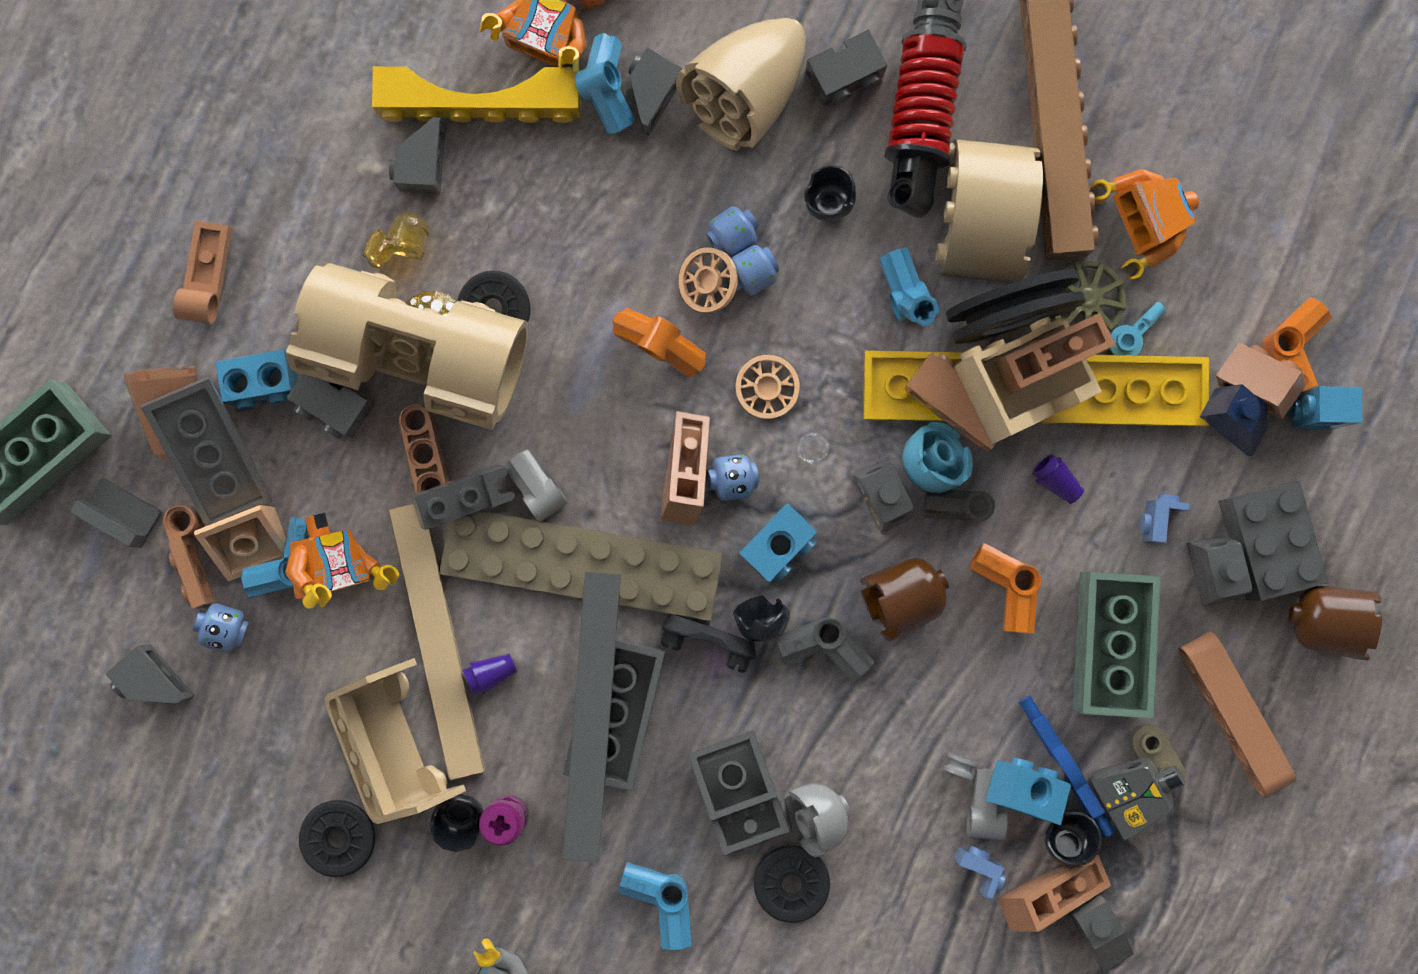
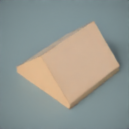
M259 505L194 531V536L228 582L241 577L242 569L280 560L284 556L287 538L275 507Z

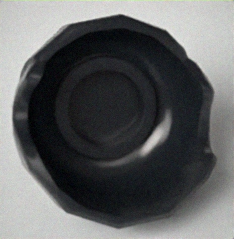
M827 165L815 170L811 174L809 185L804 191V201L809 213L818 220L836 222L847 216L856 202V185L852 174L841 166Z
M763 595L742 602L733 612L742 636L756 642L769 641L784 632L790 620V613L779 598L776 599V604H771Z
M463 794L437 804L430 821L433 841L442 849L452 852L473 847L480 834L479 821L484 812L482 805L472 796Z
M1064 812L1061 825L1051 823L1045 832L1046 850L1054 861L1064 867H1082L1088 864L1100 852L1102 847V832L1093 818L1083 812Z

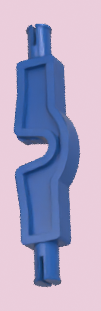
M1028 695L1021 699L1018 703L1029 718V723L1052 760L1063 771L1065 781L1071 784V790L1086 814L1096 821L1102 832V837L1106 838L1115 833L1116 830L1105 815V810L1089 787L1081 770L1062 744L1045 715L1041 714L1032 696Z

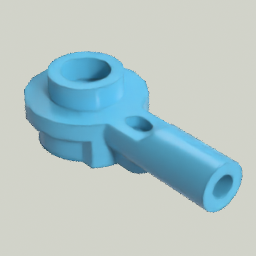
M1156 302L1132 326L1122 325L1111 332V337L1115 345L1109 348L1112 354L1136 356L1139 354L1143 346L1142 335L1167 311L1160 302Z

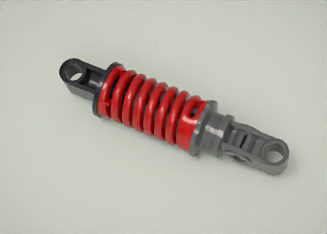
M918 0L917 11L913 18L915 29L902 36L901 43L903 48L900 59L902 65L898 72L900 78L897 81L898 90L895 94L896 103L893 107L892 129L889 133L888 147L885 149L884 157L894 163L891 186L888 193L890 205L916 218L925 216L931 210L934 202L933 195L937 169L944 168L950 163L949 140L952 137L950 128L954 124L952 115L956 110L953 103H955L958 97L956 93L960 84L958 77L961 74L962 61L967 47L964 38L957 34L961 28L962 18L960 14L964 0H954L953 2L952 0Z

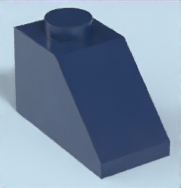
M1243 384L1216 388L1199 416L1247 456H1253L1268 428L1267 404Z

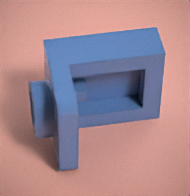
M1159 494L1158 500L1146 501L1145 513H1142L1139 521V532L1143 534L1142 542L1166 543L1169 511H1190V503L1180 502V496Z
M972 844L969 849L959 846L954 859L960 866L985 875L979 892L984 898L992 901L994 894H999L1003 888L1006 878L1005 873H1003L1004 867L998 861L989 858L991 853L983 848Z

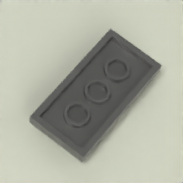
M210 376L142 404V411L205 527L256 506L272 502V496Z

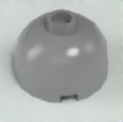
M816 783L806 784L788 792L789 795L784 799L786 814L792 830L794 831L799 827L804 837L799 842L809 855L816 858L840 845L846 837L849 824L847 815L850 814V809L845 798L842 795L838 796L831 788Z

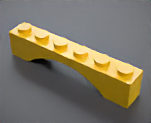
M373 66L372 108L379 117L389 122H400L403 120V117H416L418 121L428 122L431 118L437 117L450 118V120L455 122H469L471 118H484L485 121L495 123L503 122L505 118H518L519 121L526 123L537 122L539 118H552L555 122L568 123L572 122L573 118H581V95L576 87L575 75L577 72L572 71L573 67H562V69L558 67H544L534 76L514 87L480 94L454 92L438 87L419 77L408 67Z

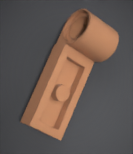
M195 220L183 288L177 290L173 301V313L176 319L213 324L216 320L233 230L229 225Z
M173 506L166 511L163 518V525L170 542L168 543L171 550L169 561L173 569L179 572L183 585H181L180 589L185 602L190 604L192 609L205 608L216 603L193 540V537H195L194 531L205 527L195 507ZM184 513H187L190 517V525L186 530H182L179 524L180 517Z

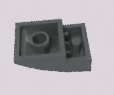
M754 730L688 753L723 856L790 833Z

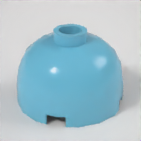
M936 421L919 428L905 444L902 455L903 468L914 485L923 491L931 493L947 492L957 488L971 476L973 469L971 451L968 446L963 449L961 443L957 440L961 435L949 425Z

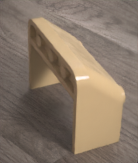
M415 658L366 676L326 695V708L369 818L376 824L418 814L466 791L464 784L447 789V780L441 770L436 769L432 765L424 767L399 702L406 699L409 682L401 671L417 665Z

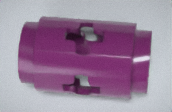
M504 795L496 798L480 817L479 827L483 838L495 846H505L513 843L528 823L529 814L525 803L513 795Z

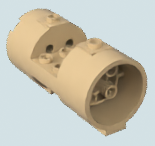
M324 261L323 267L316 265L312 269L302 287L294 313L298 314L296 322L298 332L290 333V344L286 351V356L292 371L356 390L359 389L361 382H367L374 375L375 371L426 385L423 393L426 411L493 430L496 422L503 418L514 394L526 352L529 327L527 321L497 313L494 309H490L485 304L479 302L457 301L451 307L446 317L430 308L422 310L408 306L397 298L395 280L390 279L388 276L381 273L359 272Z

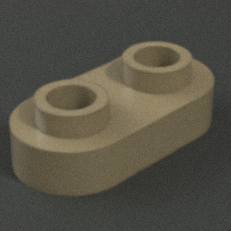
M1141 724L1133 729L1129 737V744L1137 759L1150 757L1158 772L1176 765L1185 778L1184 766L1162 729L1151 724ZM1153 736L1155 745L1148 749L1145 742L1147 738Z

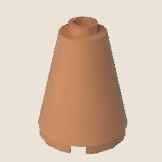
M182 366L181 370L165 367L123 373L126 387L153 455H160L161 461H170L141 406L146 402L197 381L196 366Z

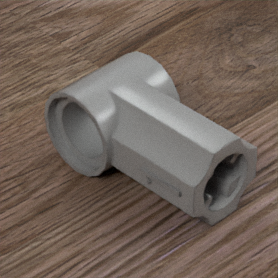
M528 449L518 453L503 465L524 495L522 498L527 507L539 522L568 503L552 478L547 477L540 464Z
M975 769L972 806L968 808L966 831L969 838L1005 840L1007 812L1004 807L986 801L994 769Z

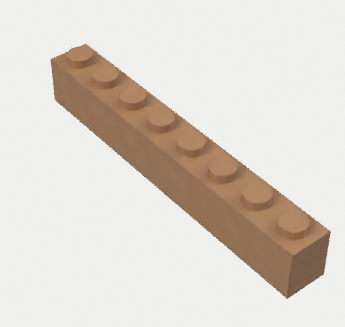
M1020 0L1034 147H1037L1041 152L1040 157H1036V161H1042L1043 166L1041 216L1046 260L1087 257L1095 250V246L1098 245V229L1096 226H1092L1091 213L1095 209V198L1093 192H1089L1088 179L1091 177V162L1089 158H1085L1084 149L1088 142V130L1086 125H1082L1081 112L1084 111L1085 101L1083 92L1078 91L1077 79L1081 76V63L1079 58H1075L1074 46H1076L1078 39L1077 27L1071 23L1074 0Z

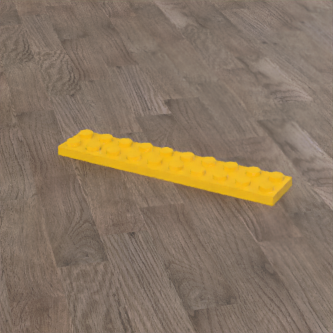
M865 350L863 420L944 422L903 391V388L932 352ZM964 352L933 353L937 356L940 353L944 354L957 365L962 362L960 354ZM1093 355L1086 360L1102 392L1036 423L1180 427L1209 426L1206 421L1199 417L1209 400V357Z

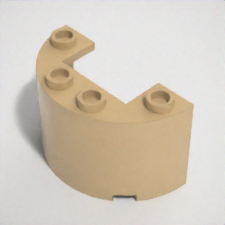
M954 139L950 143V168L947 188L952 189L951 202H946L944 210V222L949 223L948 235L943 240V244L938 243L935 263L941 264L940 275L1008 282L1023 280L1030 264V257L1024 256L1032 245H1035L1042 199L1043 166L1042 161H1035V157H1040L1041 153L1037 147Z
M1048 316L1031 324L1032 332L1006 344L1004 339H1001L986 346L984 351H982L979 345L960 354L962 362L954 368L992 444L1102 392L1086 359L1012 394H1009L995 362L1070 327L1066 317L1051 322Z

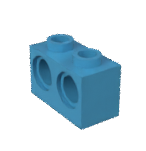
M284 349L215 362L221 399L223 403L235 406V410L252 409L256 407V402L268 400L269 404L288 402L290 400L287 399V396L298 381L297 373L290 370L286 350ZM280 370L282 380L277 386L272 387L269 382L270 375L274 371ZM246 376L248 380L247 388L243 392L238 393L236 383L239 378Z
M1319 386L1301 392L1288 411L1289 418L1292 420V429H1338L1362 423V387Z

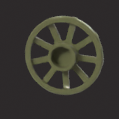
M1079 261L1064 269H1075L1080 283L1079 288L1071 285L1066 289L1071 292L1081 291L1086 299L1084 304L1075 308L1066 318L1069 324L1079 313L1084 314V320L1090 318L1091 313H1101L1110 331L1122 318L1127 306L1124 282L1112 269L1105 266L1106 264L1093 261ZM1082 268L1096 269L1091 284H1087ZM1103 272L1112 279L1113 283L1098 289L1097 284ZM1117 288L1119 302L1103 298V294ZM1102 305L1118 309L1112 321L1101 310L1100 307ZM1059 315V316H1056V317H1054V318H1055V320H1058V319H1060L1061 317H1060V315Z

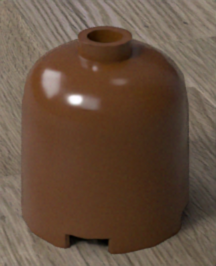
M908 559L860 579V582L867 586V588L861 590L866 608L873 621L880 619L885 628L880 633L888 642L894 641L937 619L945 610L947 602L945 590L949 588L947 578L940 569L936 571L924 559Z
M1330 586L1311 587L1303 592L1297 604H1291L1288 623L1294 625V633L1298 642L1307 649L1368 661L1370 657L1366 652L1368 648L1376 650L1381 633L1382 615L1375 614V603H1381V597L1378 592Z

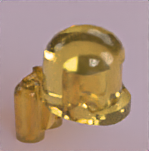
M401 213L394 218L387 234L380 228L371 232L362 256L369 260L368 263L372 267L381 269L384 262H387L394 253L411 259L422 260L424 256L422 247L425 240L429 237V226L422 217L415 213Z

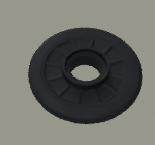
M484 271L476 274L465 283L459 293L457 301L460 302L463 300L486 305L488 300L492 298L497 299L502 305L501 314L529 321L531 308L528 294L516 278L505 272Z
M344 800L327 801L313 808L305 817L299 831V847L304 860L313 870L329 877L348 876L361 869L369 860L375 845V831L369 816L359 806ZM333 829L341 830L346 836L345 845L341 848L331 846L328 841V834Z
M783 846L768 853L758 865L754 877V891L758 903L768 915L782 922L798 923L812 918L823 908L830 892V877L820 857L815 858L809 855L801 846ZM796 875L802 880V886L798 892L788 893L782 888V882L786 876Z

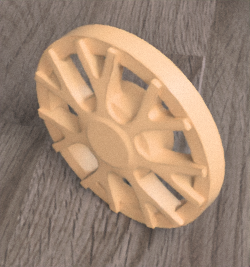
M708 247L701 248L692 252L683 262L679 273V289L684 301L694 310L707 313L719 311L730 303L736 293L738 285L736 267L729 255L722 250ZM711 253V267L705 265L704 254ZM724 260L727 268L720 273L717 267ZM693 262L699 267L695 275L688 271ZM722 278H730L729 289L721 286ZM694 282L697 290L689 293L687 284ZM717 291L720 292L723 298L718 304L714 298V293ZM702 293L707 294L704 307L697 304Z
M761 355L749 360L741 368L736 379L735 388L739 403L749 414L761 419H774L786 414L794 406L799 395L800 383L795 369L786 360L774 355ZM762 361H772V373L762 374ZM775 362L781 364L778 368H775ZM758 363V369H756L752 365ZM784 366L791 375L780 382V379L775 374ZM749 368L758 374L755 383L743 376ZM793 378L794 383H789L788 380ZM743 380V381H745L747 384H746V385H741V381ZM781 386L794 387L793 397L781 395ZM754 387L756 395L744 399L741 389ZM758 398L766 401L763 413L752 409ZM779 398L784 406L778 412H774L770 401ZM785 399L791 400L788 405H786ZM752 401L750 406L746 402ZM770 409L771 413H766V410Z

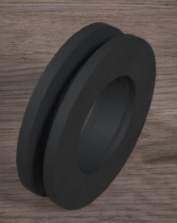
M1066 269L1030 277L979 294L951 307L945 312L948 322L966 321L967 324L952 334L955 344L975 342L1019 330L1048 316L1051 319L1081 306L1086 302L1083 292L1065 293L1064 291L1065 288L1079 280L1077 271L1075 269Z

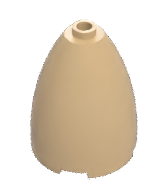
M789 18L757 22L717 40L690 61L678 73L676 87L682 104H689L696 115L702 120L698 126L716 142L735 151H738L741 147H751L752 149L772 127L794 90L805 55L806 36L804 27L797 20Z

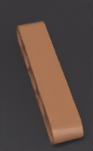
M1209 631L1178 648L1185 666L1256 791L1263 798H1267L1296 782V776L1217 636Z

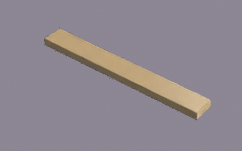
M414 504L389 509L449 779L452 780L482 773L485 771V766L441 574H439L440 567L431 528L427 530L421 528Z

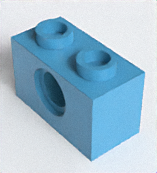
M787 503L742 549L739 555L767 582H770L773 578L779 582L793 568L788 562L797 553L803 557L817 543L812 538L817 531ZM781 535L788 539L790 548L785 555H776L771 550L770 543L775 536Z
M1013 757L1011 763L997 760L986 801L1039 820L1061 825L1071 784L1059 780V773L1043 767H1038L1037 771L1032 770L1034 763Z

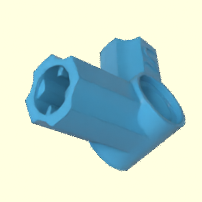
M602 33L594 37L587 67L576 73L575 82L581 97L587 101L591 100L607 133L614 134L632 125L635 118L620 90L621 77L617 64L622 43L616 36Z
M897 249L880 257L879 263L890 289L889 298L898 321L909 319L912 322H917L922 327L934 323L935 316L940 312L937 300L930 296L925 283L919 280L908 249Z
M290 517L282 559L242 569L243 589L246 591L248 598L294 588L291 581L287 578L285 570L290 555L291 542L309 538L305 519Z
M627 862L617 893L658 906L662 949L681 950L691 947L688 886L684 878L678 874L667 875ZM667 886H676L681 890L682 895L678 900H668L663 895V890Z

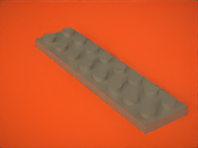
M477 511L448 522L439 574L583 599L585 572L621 574L619 605L711 621L723 553Z

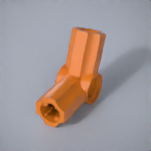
M1313 297L1306 299L1274 331L1268 333L1261 345L1269 353L1270 357L1281 362L1284 359L1289 360L1301 368L1305 381V387L1302 392L1318 386L1304 351V345L1332 319L1330 310L1321 301ZM1279 336L1287 340V351L1280 348L1278 344Z
M626 308L623 311H618L612 320V333L618 338L636 345L643 352L657 360L665 361L686 377L692 378L695 374L701 372L706 364V353L695 346L690 340L680 335L681 330L677 326L660 316L654 315L653 318Z
M982 543L971 560L969 570L1006 589L1002 631L1034 634L1037 592L1042 582L1039 571L1033 566L1025 565L999 550ZM1020 571H1025L1030 578L1029 585L1024 590H1020L1015 584V577Z

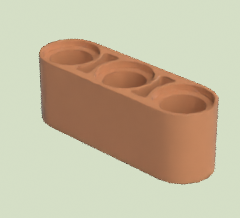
M418 404L405 407L399 416V424L415 492L425 491L427 483L433 479H438L441 485L450 482L434 414L426 411L425 407ZM417 413H423L426 421L424 426L419 430H413L410 422L412 417ZM425 446L432 447V460L422 464L418 459L419 451Z

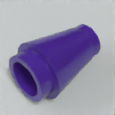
M1050 454L1042 459L1033 470V475L1037 478L1036 482L1066 500L1069 504L1076 502L1084 493V489L1061 457L1056 458L1053 454Z
M510 654L472 662L470 667L463 669L473 695L480 692L484 695L512 674L517 673Z

